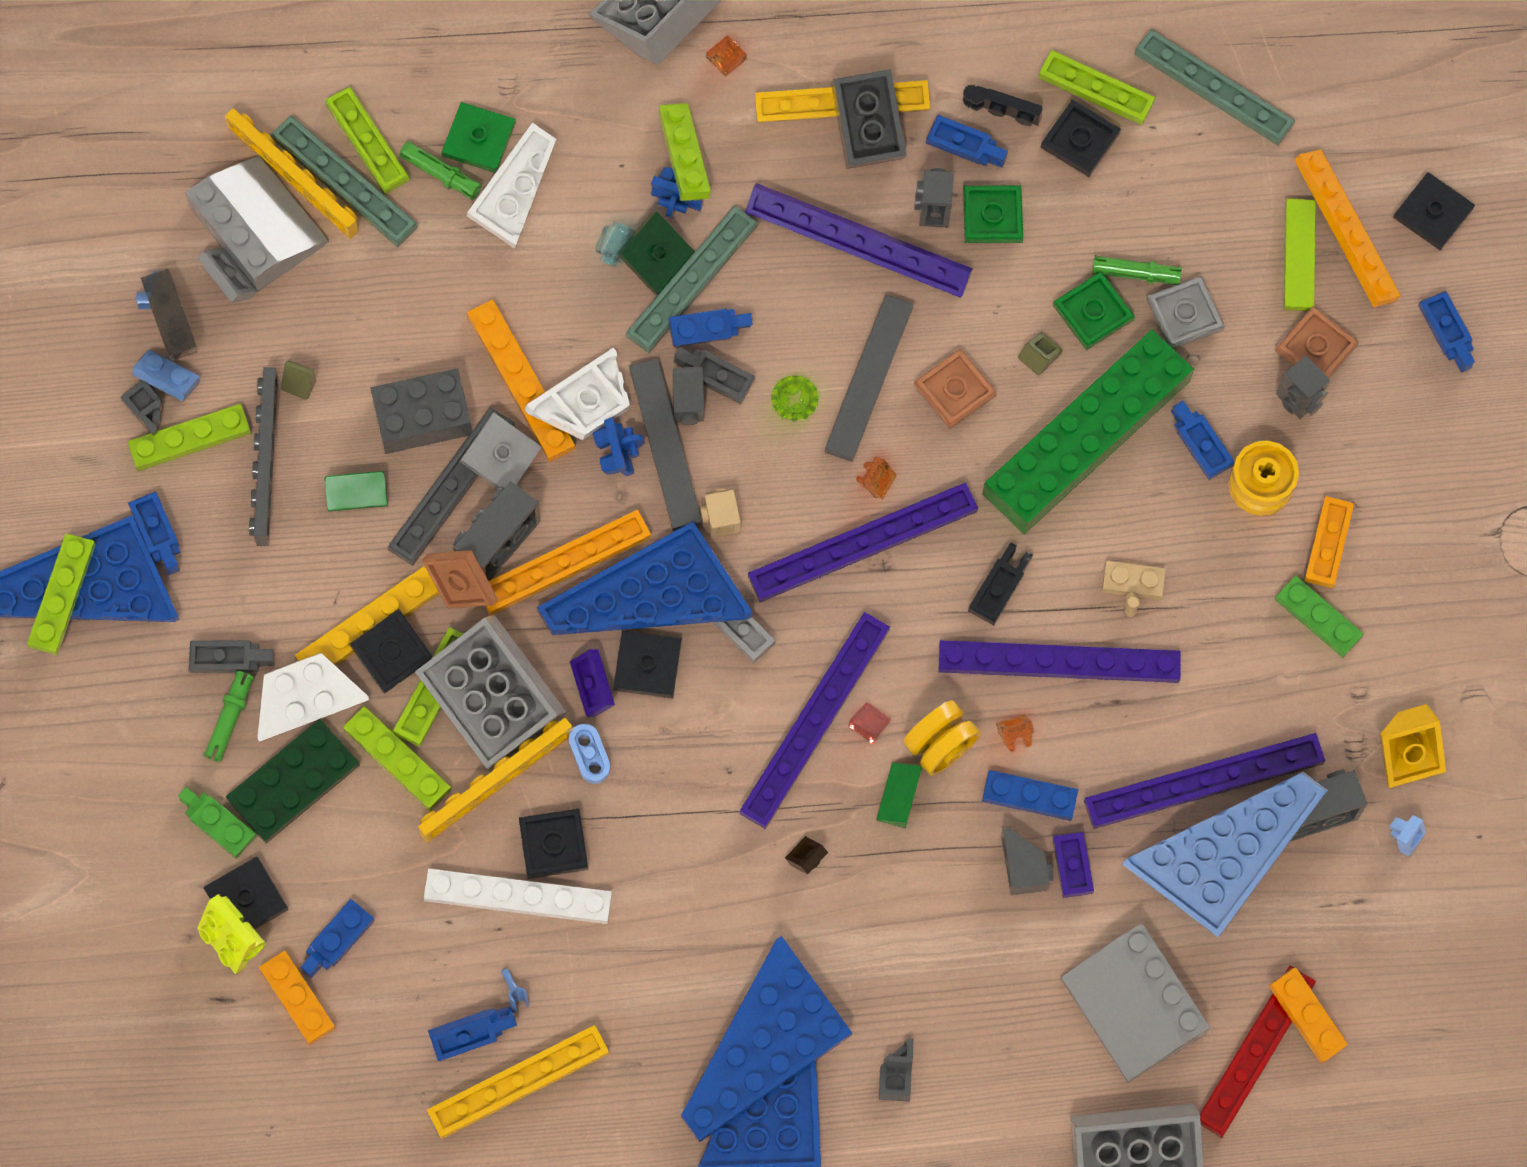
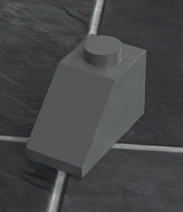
M673 368L672 393L675 423L680 422L682 425L690 426L704 421L703 368Z
M1003 829L1001 839L1010 895L1047 891L1050 884L1049 881L1054 879L1051 862L1046 863L1045 854L1012 829Z

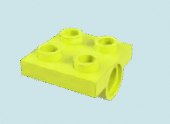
M218 894L208 901L197 929L202 940L210 944L218 953L222 964L230 967L237 974L245 969L248 961L254 958L265 947L266 943L249 922L242 923L244 916L228 897H220Z

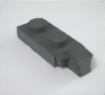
M679 347L674 356L673 363L682 368L702 367L703 385L739 404H742L755 381L754 375L705 350L702 352L695 350L693 354Z
M250 640L190 641V673H236V671L251 673L258 672V666H275L273 649H259V644L251 643Z

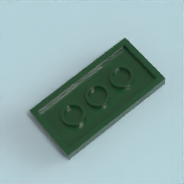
M318 719L230 792L226 799L264 843L267 844L357 769L360 764L321 719Z

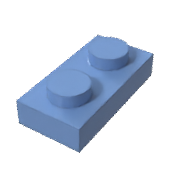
M148 350L136 363L132 373L133 376L182 402L196 388L200 378L199 375L151 350Z

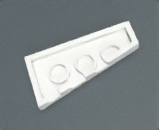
M532 123L469 209L466 216L515 249L556 138Z

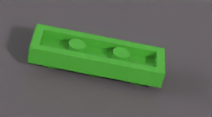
M1296 575L1275 598V601L1342 658L1346 656L1364 635Z

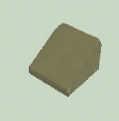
M1041 332L1025 344L1018 358L1036 375H1040L1062 354L1063 350Z
M289 360L286 361L281 390L300 398L308 399L316 383L313 369Z

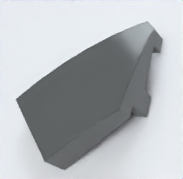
M142 380L120 398L140 423L154 436L158 431L163 402L148 383Z
M909 1038L896 1052L890 1053L885 1057L884 1064L880 1067L878 1100L910 1102L914 1039Z

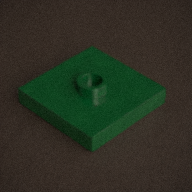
M652 211L616 254L654 294H660L695 251L657 211Z

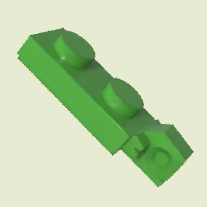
M185 787L178 795L179 800L189 808L185 814L189 817L190 821L235 859L257 837L254 831L204 792L198 797Z

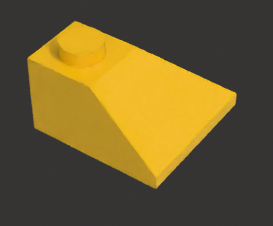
M1427 704L1399 711L1380 733L1386 780L1389 788L1446 772L1441 726L1438 717Z

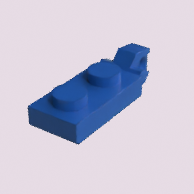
M937 115L926 139V144L984 166H987V163L1003 167L1007 159L1008 151L997 147V142L991 139V135Z
M1444 291L1420 301L1418 307L1444 355H1446L1448 360L1454 359L1461 373L1472 369L1473 363H1475L1470 353L1474 349L1472 346L1473 339L1448 293Z
M720 309L668 318L673 347L731 339L733 336L739 335L738 329L748 328L753 325L751 313L735 315L734 309Z
M1184 401L1174 405L1171 413L1177 421L1174 424L1177 434L1207 479L1211 480L1233 467V458L1204 415H1200L1197 411L1191 413Z
M156 491L128 502L155 563L163 561L168 575L180 571L174 555L181 553L178 547L179 543Z
M350 899L310 944L306 951L309 957L302 964V971L312 979L321 967H324L326 970L331 966L334 967L373 924L374 918Z
M511 1007L498 1010L488 1009V1011L484 1010L430 1029L428 1033L437 1060L442 1061L496 1042L497 1037L503 1034V1030L515 1027L517 1023Z

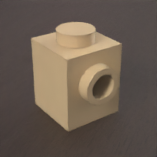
M720 488L712 490L709 494L705 495L704 505L700 506L702 523H708L711 538L740 533L741 521L734 490L727 491V489Z

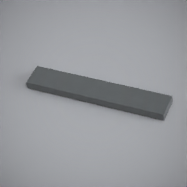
M885 295L826 445L825 453L853 462L912 312V303Z
M655 359L630 365L631 378L672 530L676 531L692 521L696 526L702 525V519L659 361Z
M490 407L389 544L388 550L413 566L478 478L479 475L459 461L489 416L494 412L515 427V422Z

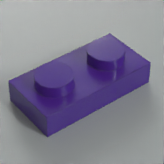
M589 649L569 661L586 717H596L615 706L598 649Z
M1084 832L1053 836L1052 841L1062 897L1068 898L1093 894L1094 887Z

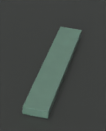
M1150 29L1135 50L1134 55L1277 146H1279L1295 123V120L1152 29Z
M290 115L271 134V138L280 147L287 151L396 247H399L418 228L414 220L293 116Z
M734 206L626 332V337L647 353H650L670 330L668 318L680 316L688 309L757 228L758 222Z

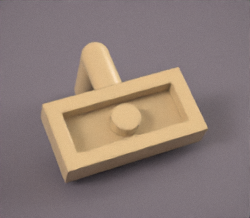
M1106 561L1102 592L1125 595L1124 613L1127 617H1134L1139 606L1138 597L1162 600L1166 569Z

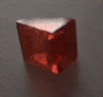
M866 702L850 719L849 727L873 744L891 719Z

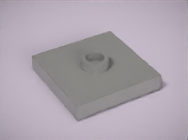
M1201 276L1147 296L1146 300L1166 343L1173 349L1224 331L1225 326Z
M493 412L459 462L498 489L501 486L505 488L510 481L517 485L542 446Z

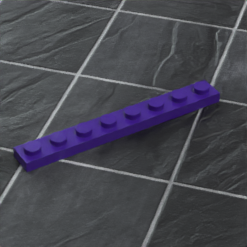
M758 183L753 187L745 211L748 214L960 298L964 295L973 268Z
M965 482L748 573V579L761 603L978 512V506Z
M866 612L863 613L740 809V815L764 829L767 828L890 631V626Z
M940 640L938 673L1179 683L1181 678V651Z
M1314 733L1089 796L1084 799V803L1092 827L1096 829L1320 766L1326 760L1318 737Z

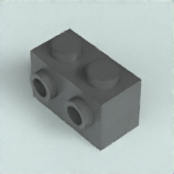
M934 168L930 171L924 170L923 181H917L914 210H920L919 226L948 228L952 208L953 172H947L941 168Z
M1305 355L1284 373L1276 395L1282 400L1283 407L1290 414H1295L1299 419L1307 413L1312 416L1324 404L1322 400L1328 394L1326 390L1330 379Z

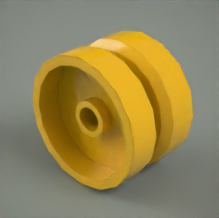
M1268 440L1254 442L1243 448L1236 457L1228 482L1230 495L1236 505L1247 513L1258 516L1272 515L1283 509L1291 499L1299 477L1298 464L1291 451L1281 444Z
M954 700L945 702L925 716L903 740L904 746L912 755L923 754L920 764L930 776L942 772L956 762L977 742L982 733L972 721L961 722L964 711Z

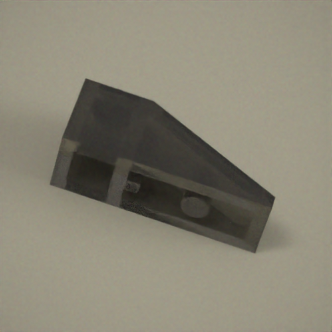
M169 268L141 277L140 279L168 359L173 361L197 353V346Z

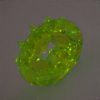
M801 376L785 377L772 390L771 401L773 409L782 419H790L793 422L801 419L806 420L815 412L818 405L819 397L816 387L810 380ZM801 390L800 401L802 403H795L789 407L790 398L787 396L794 397Z

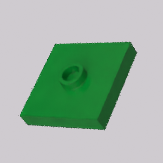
M461 102L443 146L442 157L496 173L515 127L516 119Z
M1021 185L963 186L964 243H1023Z
M1102 272L1097 273L1053 301V307L1086 351L1135 319L1134 314Z

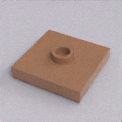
M1312 307L1277 346L1275 351L1292 365H1295L1306 355L1330 378L1358 346L1359 342L1315 307Z
M961 349L914 381V387L949 429L956 426L997 395L994 388Z
M472 550L427 554L422 559L426 570L448 609L492 606L498 600Z

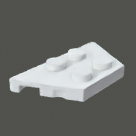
M614 348L610 349L528 403L525 407L526 413L584 440L592 435L593 432L605 426V419L611 417L615 419L626 412L630 403L627 392L623 388L624 380L622 372H619L616 350Z
M322 653L273 670L263 675L257 732L258 741H263L368 701L369 697Z

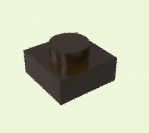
M805 836L785 859L792 867L808 875L819 865L828 852L822 844Z

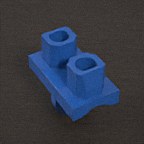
M664 167L658 177H653L651 195L659 198L658 205L667 208L666 217L673 218L676 211L686 214L688 208L701 212L703 199L680 200L672 168Z
M612 417L605 419V426L593 432L595 444L599 449L611 446L612 454L603 456L599 460L602 471L607 475L619 472L625 476L635 474L631 458L639 456L638 448L645 443L643 435H634L632 427L623 430L622 424L615 423Z

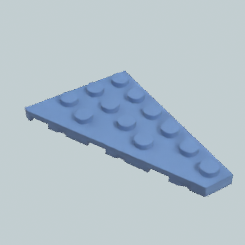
M1301 772L1128 857L1122 865L1219 937L1328 790L1307 774Z

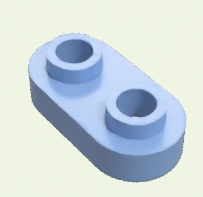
M589 724L575 726L569 734V746L580 774L586 782L599 784L605 781L610 774V762L597 730ZM587 738L590 740V743L587 746H582L579 744V740ZM593 765L601 768L598 773H591L589 769Z

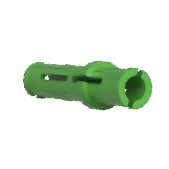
M407 141L401 148L400 158L444 183L443 185L447 189H454L471 201L480 193L482 185L465 176L458 167H451L410 141Z
M1095 255L1092 274L1102 272L1103 275L1147 281V284L1158 282L1178 285L1180 284L1182 267L1156 264V261L1151 260L1150 263Z
M236 671L228 695H224L222 700L224 703L223 709L206 751L203 754L204 757L211 759L214 749L217 748L213 761L222 762L240 711L245 710L247 703L244 701L255 679L252 675L247 674L244 684L241 685L240 683L245 672Z

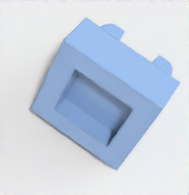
M1412 815L1408 822L1395 817L1389 826L1392 830L1391 836L1397 840L1399 851L1409 857L1426 834L1424 821Z

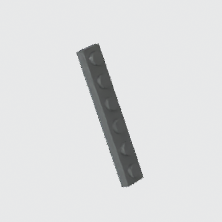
M264 367L263 378L258 377L257 394L262 395L261 405H256V423H260V433H255L254 451H259L258 461H253L252 477L257 479V489L251 490V507H255V518H250L249 535L254 536L256 546H269L278 376L275 367Z

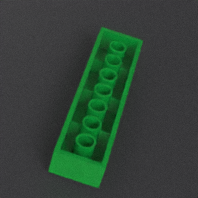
M1151 329L984 483L982 495L1025 535L1190 382L1194 368Z

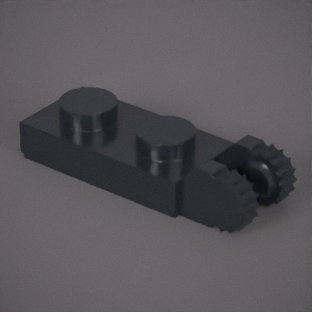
M975 84L968 85L963 89V104H965V107L967 106L975 111L986 108L994 116L1004 117V115L1015 118L1022 125L1031 126L1034 124L1039 126L1043 110L1041 105L989 88L975 86Z
M1013 543L1009 544L1001 559H997L968 609V612L993 626L1022 580L1024 571L1033 557V554L1027 551L1022 556L1017 569L1009 565L1008 562L1014 556L1017 547Z

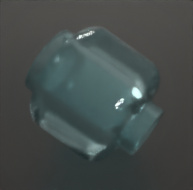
M618 222L604 226L595 245L597 253L602 255L600 261L616 267L618 263L625 264L616 253L632 236L635 230Z

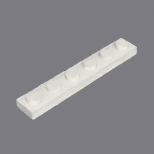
M428 869L424 901L608 924L612 891Z

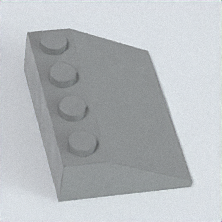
M602 0L591 11L589 16L638 56L659 65L721 0Z
M260 155L212 174L185 192L190 209L218 244L225 249L257 292L329 243L327 238Z
M495 615L484 617L415 671L486 769L494 766L499 760L519 748L526 740L540 733L549 723L566 713L563 706Z
M1143 924L1118 937L1061 977L1064 985L1127 1083L1204 1037L1210 1029Z
M1194 1104L1070 1116L1074 1167H1203L1200 1114Z

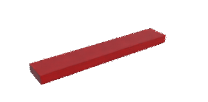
M1289 965V967H1288V969L1286 970V972L1289 971L1290 969L1294 968V967H1292L1291 965ZM1299 971L1312 990L1316 981ZM1273 993L1200 1113L1201 1126L1223 1138L1292 1023V1020Z

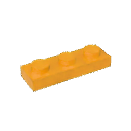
M1325 496L1305 574V582L1331 589L1334 588L1354 503Z
M285 950L259 966L261 973L309 1046L336 1029Z
M1296 967L1290 969L1268 985L1320 1063L1325 1062L1348 1045Z

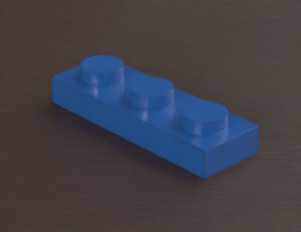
M989 770L982 802L1072 821L1078 789Z

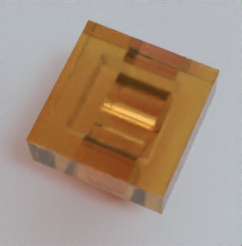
M727 35L706 52V58L726 77L747 60V54Z
M875 457L873 462L864 463L863 466L867 472L864 477L857 476L856 480L873 497L884 499L897 475L885 459Z
M1025 715L996 723L998 734L1011 752L1015 751L1014 741L1016 738H1023V743L1026 747L1032 745L1034 729L1032 722Z

